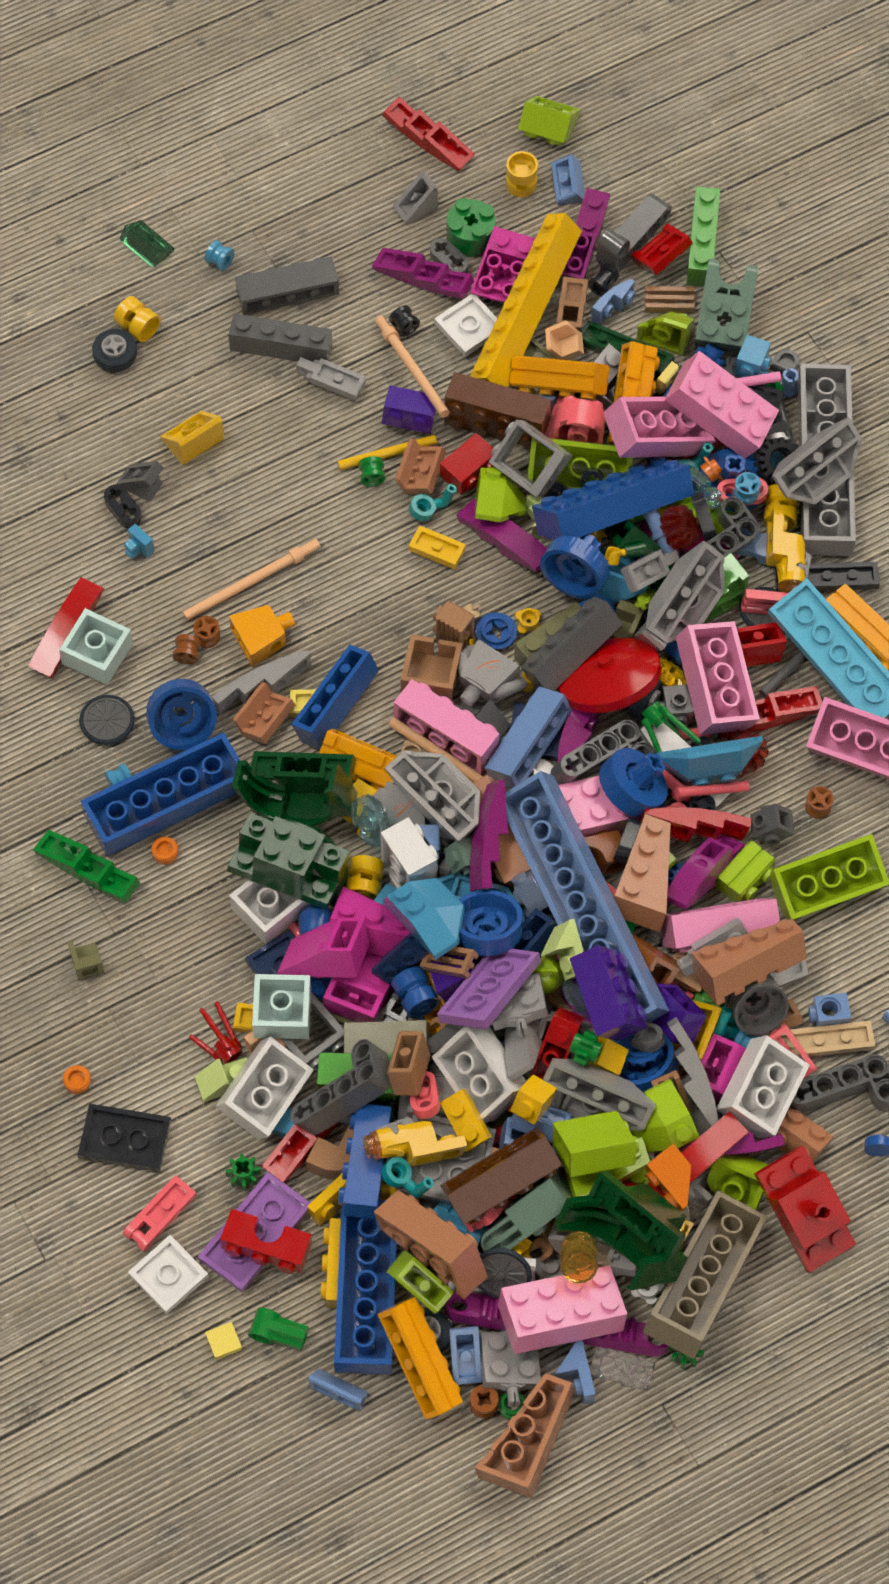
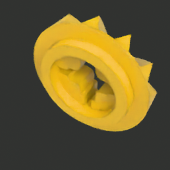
M659 658L662 665V673L659 680L662 681L664 686L687 684L685 673L679 669V666H676L666 658Z

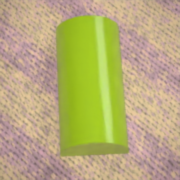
M533 437L528 478L535 483L554 452ZM549 438L572 455L557 480L570 489L581 488V475L587 468H598L603 473L604 479H607V475L615 472L624 473L629 471L628 468L632 466L633 457L619 458L615 445ZM590 474L588 480L585 481L599 480V478L596 479L593 474Z
M873 834L777 867L770 872L775 898L782 913L788 920H794L889 885V879Z

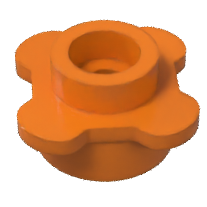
M703 457L706 462L700 467L712 482L717 478L722 481L720 473L723 470L714 459L709 462L706 457Z

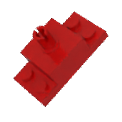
M804 1146L797 1147L754 1173L806 1272H812L856 1245L846 1224L851 1222L826 1173L817 1171Z

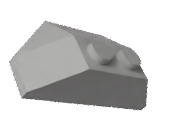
M845 418L815 434L783 459L776 467L772 477L785 498L815 505L852 476L862 437L850 418Z
M703 541L679 558L649 602L646 629L665 643L676 640V636L688 625L703 624L725 591L724 555Z
M404 750L385 767V771L403 795L433 825H438L442 834L459 843L479 825L480 790L444 754Z
M552 1058L542 1079L557 1088L551 1106L571 1113V1119L618 1111L623 1121H627L630 1132L644 1130L655 1108V1103L632 1082L590 1063L587 1066H583L574 1062L573 1059Z

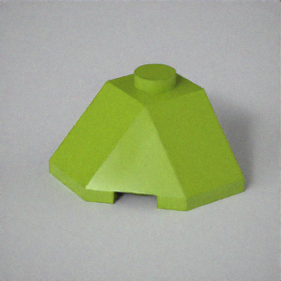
M672 311L639 323L636 340L683 356L693 334L695 319L683 313L678 314Z
M495 467L480 468L475 494V518L503 522L508 520V515L511 514L517 516L525 515L527 510L526 497L515 482Z
M670 1079L644 1092L655 1103V1108L644 1130L632 1131V1134L637 1138L643 1137L647 1152L664 1151L672 1144L679 1148L699 1138L691 1115Z
M723 1155L713 1164L707 1182L711 1191L714 1190L715 1194L718 1190L757 1210L764 1192L754 1173L769 1164L750 1156Z

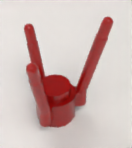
M216 1001L214 1005L228 1036H224L205 1009L200 1008V1013L219 1039L214 1044L216 1050L214 1051L193 1034L189 1035V1039L210 1054L214 1060L220 1059L224 1064L235 1061L242 1054L240 1049L242 1045L236 1039L220 1003Z

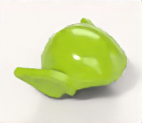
M553 956L541 957V962L531 975L540 974L544 995L553 993L558 988L560 989L566 982L560 968L559 959Z

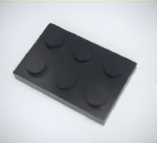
M89 1103L78 1150V1159L160 1172L169 1135L171 1117Z

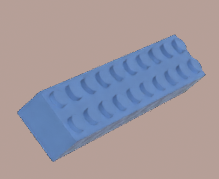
M539 771L505 792L508 824L557 924L560 925L570 919H575L583 951L600 945L620 951L625 956L628 963V968H626L628 976L634 981L637 988V994L635 995L638 1004L643 1007L646 1013V1020L644 1021L652 1022L669 1012L658 986L554 776Z

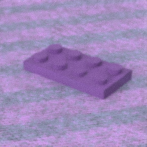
M510 949L500 955L484 956L470 973L469 979L463 981L437 1013L440 1023L487 1030L541 962L539 952Z
M267 1172L236 1210L257 1216L259 1228L256 1236L259 1240L270 1243L276 1241L281 1236L284 1226L294 1229L309 1212L307 1206L310 1202L270 1172ZM224 1224L198 1255V1260L240 1292H243L265 1265L256 1264L251 1261L250 1257L244 1255L235 1257L225 1253L220 1244V1238L225 1227Z

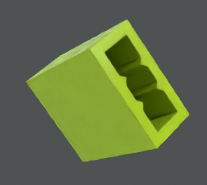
M618 1111L553 1122V1147L570 1177L636 1165V1153H639V1142L636 1136H632L627 1121H623Z

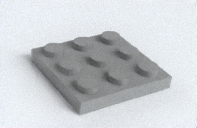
M412 1114L414 1122H431L437 1141L446 1135L457 1137L448 1118L435 1115L428 1119H420ZM488 1128L493 1138L470 1152L464 1151L461 1157L411 1167V1179L416 1184H419L426 1177L431 1178L434 1182L433 1187L419 1198L451 1205L440 1185L491 1155L496 1129ZM403 1186L397 1188L403 1194L411 1195Z

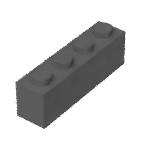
M332 256L320 257L303 263H292L289 266L269 268L256 273H245L235 277L236 292L243 315L339 295V280Z
M235 313L233 314L228 334L230 351L299 361L300 357L312 362L321 358L329 361L333 346L332 329Z
M593 597L587 600L574 616L568 618L564 622L563 627L555 634L549 636L545 644L527 658L521 669L536 689L540 686L554 691L623 623L607 601Z

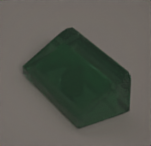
M142 220L124 225L120 236V241L151 267L157 266L175 249Z

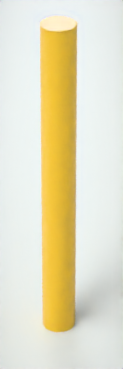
M435 435L416 439L420 447L437 444ZM408 442L338 460L339 470L359 466V461L366 457L376 456L385 459L403 454Z

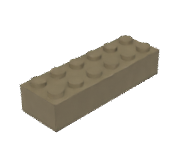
M717 1190L683 1253L688 1259L677 1281L667 1283L650 1314L643 1333L694 1359L768 1216Z

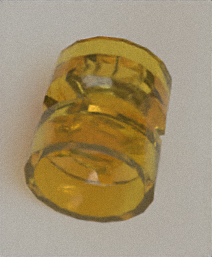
M573 1232L568 1234L562 1240L560 1246L561 1272L571 1282L585 1283L596 1275L598 1269L597 1243L588 1233Z

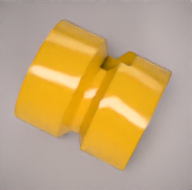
M520 151L513 153L507 159L506 188L510 194L516 197H527L536 190L538 162L534 155L529 152Z
M134 296L125 298L117 307L113 316L114 322L123 329L129 330V333L140 342L149 340L158 330L161 322L160 316L150 308H145V305Z
M777 484L769 486L767 498L765 499L764 525L767 527V519L773 508L784 509V519L787 520L786 531L793 529L797 524L798 510L796 508L798 501L785 498Z
M368 855L352 857L348 872L350 877L347 879L346 888L374 901L381 892L380 881L383 879L385 863L376 857Z

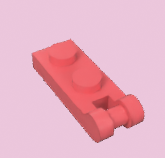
M175 1175L123 1231V1235L129 1240L133 1239L138 1243L137 1247L146 1252L161 1233L197 1196L196 1192ZM144 1224L150 1228L146 1234L140 1231Z

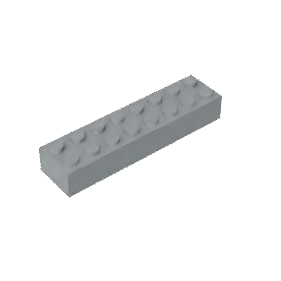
M800 364L797 381L799 447L815 434L849 417L852 421L851 365ZM854 471L851 477L815 505L800 502L801 535L805 542V551L810 555L853 556L856 543Z

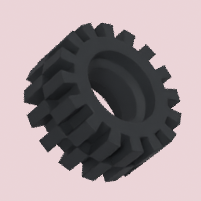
M785 437L774 438L762 443V446L757 450L758 453L754 454L753 458L757 459V462L753 463L754 467H758V471H756L757 476L762 475L761 479L769 481L768 484L770 485L776 484L772 477L775 469L770 464L771 455L774 452H781L787 457L799 446L791 444L793 440H785Z

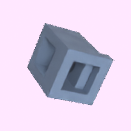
M531 870L527 873L520 872L511 880L514 884L513 895L520 905H525L526 917L535 908L541 911L548 907Z

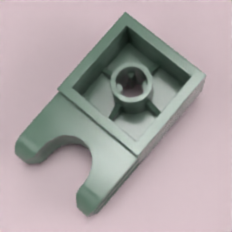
M710 259L706 273L695 347H706L707 343L722 351L739 354L748 334L758 266L749 265L746 268L744 278L739 283L730 285L725 283L720 277V262ZM722 319L728 321L726 326L720 325Z
M559 1170L548 1179L540 1178L533 1183L534 1186L529 1191L523 1194L516 1193L518 1197L508 1203L506 1209L493 1221V1225L484 1232L481 1239V1246L484 1251L493 1248L511 1249L531 1234L538 1236L547 1229V1223L550 1220L558 1218L566 1199L573 1197L569 1183Z

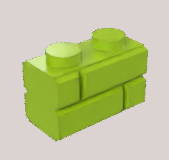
M750 841L716 877L715 887L725 896L727 895L733 902L752 900L758 892L756 887L762 881L767 883L770 880V872L774 869L776 860L769 853L763 851L755 842Z
M406 1250L400 1254L387 1270L390 1276L435 1314L453 1294V1291Z

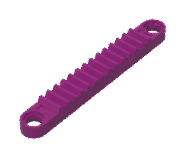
M454 1291L445 1303V1314L452 1321L506 1331L498 1307L499 1298L491 1297L485 1293L477 1294L471 1292L463 1299ZM462 1302L466 1305L467 1309L457 1311L452 1307V1304ZM634 1317L626 1320L622 1332L583 1340L584 1345L653 1357L664 1355L669 1348L664 1343L659 1346L651 1344L648 1340L651 1336L643 1333L646 1323L638 1322Z

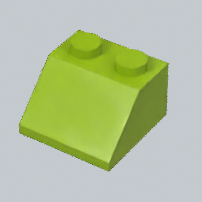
M534 96L525 101L518 130L524 131L525 136L531 138L541 136L547 138L548 143L561 145V143H565L570 139L581 109L540 96Z

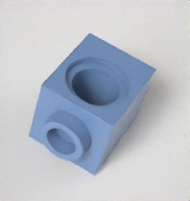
M847 993L814 996L812 1006L808 1007L810 1023H815V1027L850 1023L851 1013ZM830 1009L835 1015L827 1016L822 1010Z

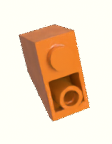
M672 1144L646 1165L645 1170L647 1173L645 1176L653 1187L659 1186L666 1194L663 1197L683 1212L688 1205L691 1164L677 1147Z

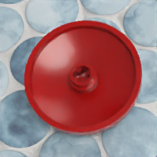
M608 639L558 688L560 693L565 694L570 707L588 713L615 711L639 701L651 692L661 677L662 665L656 649L639 639Z

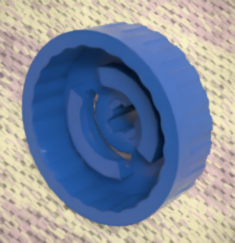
M726 448L708 457L709 462L714 459L723 470L720 474L723 480L735 479L743 472H751L757 475L758 467L753 465V463L757 462V459H753V454L744 459L732 449ZM701 469L698 484L699 492L703 491L706 501L713 503L719 508L721 503L716 497L717 487L720 483L719 478L712 482ZM730 493L725 494V495L728 496V497H732V496H733V495L730 494ZM756 504V505H745V506L747 507V509H748L749 511H751V510H753L758 504ZM726 507V508H725V511H732V512H734V510H733L732 508H729V507Z
M590 534L580 538L559 536L553 539L540 560L541 571L548 582L560 592L578 599H591L600 593L609 578L610 566L600 552L601 543L597 541L595 536Z
M189 679L167 681L155 689L148 699L146 717L149 728L154 738L165 747L174 750L190 749L206 741L215 728L217 712L212 697L204 686L196 681ZM193 709H194V713H195V714H194V717H193V719L191 720V722L188 723V724H186V725L179 726V724L186 723L187 721H189V720L191 719V717H192V715H193Z
M622 748L617 750L600 767L599 779L604 793L619 810L630 816L641 818L645 809L658 808L666 800L668 794L666 780L662 774L666 767L664 766L663 759L657 753L652 754L649 752L645 755L636 749Z
M480 890L466 894L459 899L465 910L458 946L473 949L479 954L480 958H483L484 956L500 955L518 944L522 937L523 914L519 903L514 898L499 891Z
M664 1034L665 1045L662 1048L663 1055H658L655 1062H646L645 1067L641 1064L633 1067L632 1064L630 1065V1062L626 1061L619 1077L632 1082L644 1093L652 1088L651 1081L674 1070L678 1072V1059L670 1039ZM623 1039L619 1041L614 1040V1042L621 1045Z

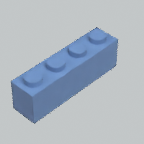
M540 686L537 688L535 693L529 698L521 714L515 719L507 735L501 740L493 756L489 758L485 769L490 777L497 781L505 780V787L510 789L528 778L572 711L565 694Z

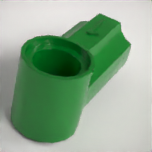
M259 1307L257 1308L248 1336L260 1343L272 1344L274 1342L302 1351L307 1339L309 1326L282 1318L279 1313L271 1309Z

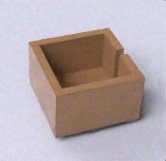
M411 634L400 680L401 692L413 679L417 683H424L429 686L432 692L438 696H445L453 701L458 679L457 669L462 651V643L439 639L438 656L434 655V638Z

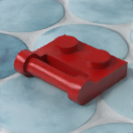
M666 224L662 228L661 233L640 251L636 250L633 252L631 258L638 266H643L657 275L675 258L683 254L693 242L688 235L672 225Z

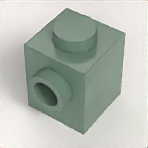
M472 837L463 839L459 843L455 841L443 849L452 875L462 872L464 876L470 875Z

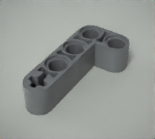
M650 193L616 231L607 228L602 233L597 243L596 261L600 264H609L620 273L632 260L631 254L636 250L640 251L668 219L672 206Z
M728 497L721 503L717 509L716 518L724 528V531L707 543L724 555L725 558L730 553L733 556L749 546L759 533L758 522L739 498ZM725 508H732L735 515L727 514ZM740 528L748 529L751 536L743 535ZM720 542H727L730 550L723 549Z
M623 720L565 755L551 769L550 774L554 776L557 784L560 785L583 777L601 766L619 749L632 748L645 755L649 752L655 754V751L635 722Z
M367 1039L359 1040L351 1051L353 1068L297 1103L290 1114L291 1122L310 1134L318 1135L384 1094L391 1085L387 1075L389 1067L387 1053Z
M875 1054L804 1078L795 1094L797 1097L793 1098L790 1108L805 1113L867 1091L876 1109L883 1112L889 1111V1099H884L879 1095L883 1091L889 1093V1064L884 1057ZM871 1067H875L879 1069L881 1073L875 1075L870 1073L868 1069ZM850 1076L856 1082L852 1084L847 1083L843 1080V1077ZM819 1085H825L829 1087L830 1091L824 1093L821 1092L817 1087Z

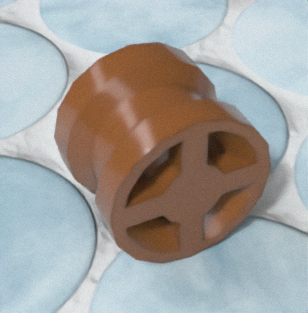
M202 616L195 621L193 626L194 636L201 640V647L212 648L216 646L220 641L218 621L212 616Z
M190 634L178 635L175 639L177 648L173 651V659L181 664L191 665L197 663L199 659L197 650L201 647V640Z
M823 786L812 788L808 792L805 803L807 814L815 819L827 817L832 809V792Z
M483 1385L473 1389L470 1394L471 1412L476 1417L482 1419L492 1417L498 1409L499 1397L497 1391L494 1388H483Z

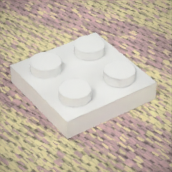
M471 294L434 318V324L466 357L485 344L497 317L476 295Z
M171 1235L128 1272L129 1276L166 1315L209 1277L208 1273Z

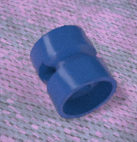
M420 966L411 967L400 972L391 982L398 998L404 999L401 1004L409 1018H419L430 1013L440 1002L434 988L429 986L430 981L425 971Z

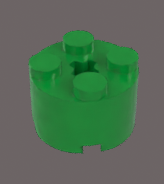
M461 198L457 200L456 204L451 207L447 214L446 239L466 257H476L479 253L484 252L494 226L496 227L493 207L475 199Z

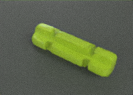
M649 585L645 593L639 594L638 600L635 602L636 608L641 607L643 611L648 609L649 602L657 592V589H651Z

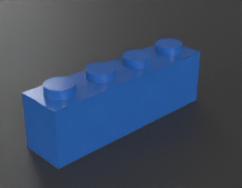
M350 644L291 724L302 743L320 750L327 731L330 729L337 730L379 672L370 652Z
M366 1104L358 1109L357 1113L351 1114L350 1130H354L353 1138L347 1139L346 1154L350 1155L349 1163L344 1162L342 1179L346 1180L345 1188L340 1187L338 1204L343 1205V1216L376 1219L374 1211L379 1207L383 1181L381 1171L386 1158L379 1159L375 1152L372 1138L377 1128L391 1123L392 1107Z

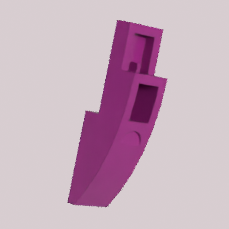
M586 188L576 225L582 232L561 276L585 279L604 225L610 193Z
M572 709L562 731L557 763L565 755L592 739V732L599 722L598 717L602 713H588Z
M723 834L716 840L709 837L690 856L667 889V901L687 910L715 886L716 876L741 852L745 844Z

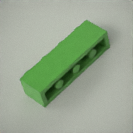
M696 186L691 229V241L693 244L689 250L686 285L704 287L708 262L710 259H714L720 200L719 188Z

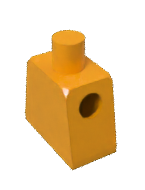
M269 605L229 616L230 629L251 667L256 666L286 645L284 630L295 626L290 612L276 617Z

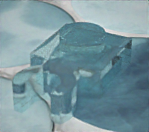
M695 467L690 468L694 493L703 491L708 507L712 510L719 507L721 503L716 498L722 496L720 490L710 486V480L705 474H702Z

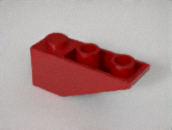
M559 1007L552 1017L530 1077L535 1075L543 1079L552 1058H570V1046L575 1035L580 1033L585 1017Z

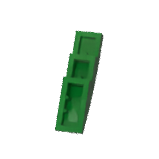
M49 829L33 849L37 855L59 869L123 903L128 901L140 884L136 876L116 868L113 862L93 854L89 847Z

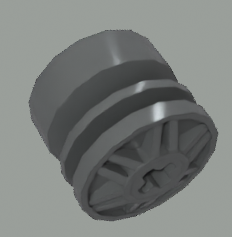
M770 973L764 982L760 984L752 982L746 985L743 993L737 996L731 993L724 997L725 1002L722 1003L723 1006L732 1010V1019L741 1031L749 1035L761 1036L772 1032L782 1024L789 1009L788 997Z

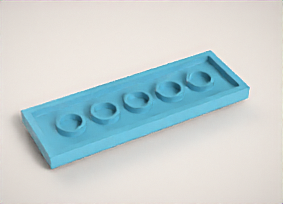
M807 578L767 611L847 705L883 718L889 715V671Z

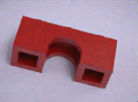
M231 1209L220 1238L221 1248L224 1249L225 1253L235 1257H240V1255L250 1257L251 1261L259 1265H267L269 1263L278 1266L277 1268L287 1274H293L294 1272L302 1273L312 1245V1234L284 1226L281 1236L276 1241L270 1243L263 1242L256 1236L259 1228L258 1217Z

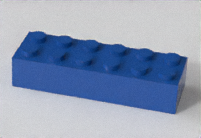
M655 457L646 465H633L628 468L629 471L611 473L607 475V479L602 481H589L585 483V487L579 489L571 488L563 491V495L542 498L540 500L541 503L532 506L538 535L552 540L559 536L579 538L690 497V495L695 493L689 465L678 463L677 460H667L665 457Z
M223 732L81 800L83 815L106 857L236 795L237 793L232 788L237 761L240 759Z
M380 1200L379 1206L383 1204L386 1200ZM343 1205L341 1206L334 1370L335 1373L392 1375L393 1347L377 1314L395 1305L396 1280L387 1273V1270L397 1259V1243L380 1229L377 1219L343 1216Z

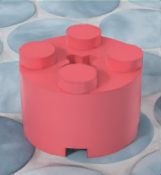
M566 396L555 410L552 439L602 444L605 428L603 404L597 400L590 401Z

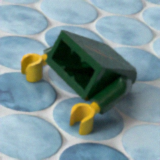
M630 519L606 527V530L601 529L590 533L600 543L602 537H607V540H612L617 547L610 546L605 553L608 564L613 566L619 564L620 557L622 556L625 559L633 558L637 561L661 549L656 541Z

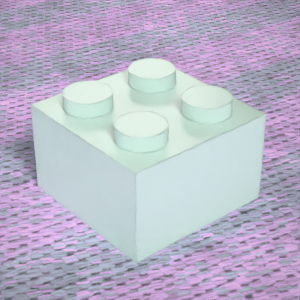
M85 608L59 649L62 664L108 685L133 645L131 629Z
M255 974L252 1018L254 1038H268L271 1036L272 1038L309 1039L311 1009L310 975Z

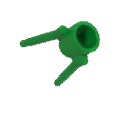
M656 701L641 713L645 718L641 723L646 728L656 752L662 751L651 725L657 728L664 723L685 741L668 719L697 744L701 743V740L670 713L664 704L661 705L659 701Z

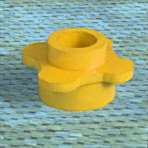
M532 608L517 611L515 614V618L518 620L517 631L520 634H525L542 625L539 621L540 611Z

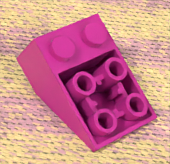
M494 226L470 293L504 303L535 238Z
M338 917L292 939L277 974L310 975V977L357 978L370 946L365 918Z
M366 953L357 978L333 977L323 997L324 1007L329 1012L354 1022H376L382 1008L385 1007L393 990L392 985L374 976L371 968L383 956Z
M713 1033L701 1063L706 1071L714 1100L719 1104L746 1048Z

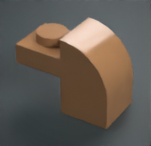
M563 277L557 324L568 321L575 328L582 329L588 279Z
M350 1125L339 1146L319 1137L317 1138L306 1160L307 1171L330 1180H335L342 1174L344 1162L349 1163L350 1155L346 1154L347 1139L353 1138L354 1130H350Z

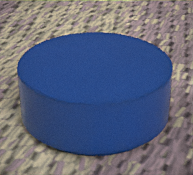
M885 1135L867 1137L864 1141L865 1153L878 1157L889 1155V1137Z

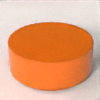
M170 837L156 839L151 847L152 857L159 864H171L178 857V845Z
M74 1065L64 1072L63 1083L68 1092L82 1094L89 1089L91 1076L85 1067Z

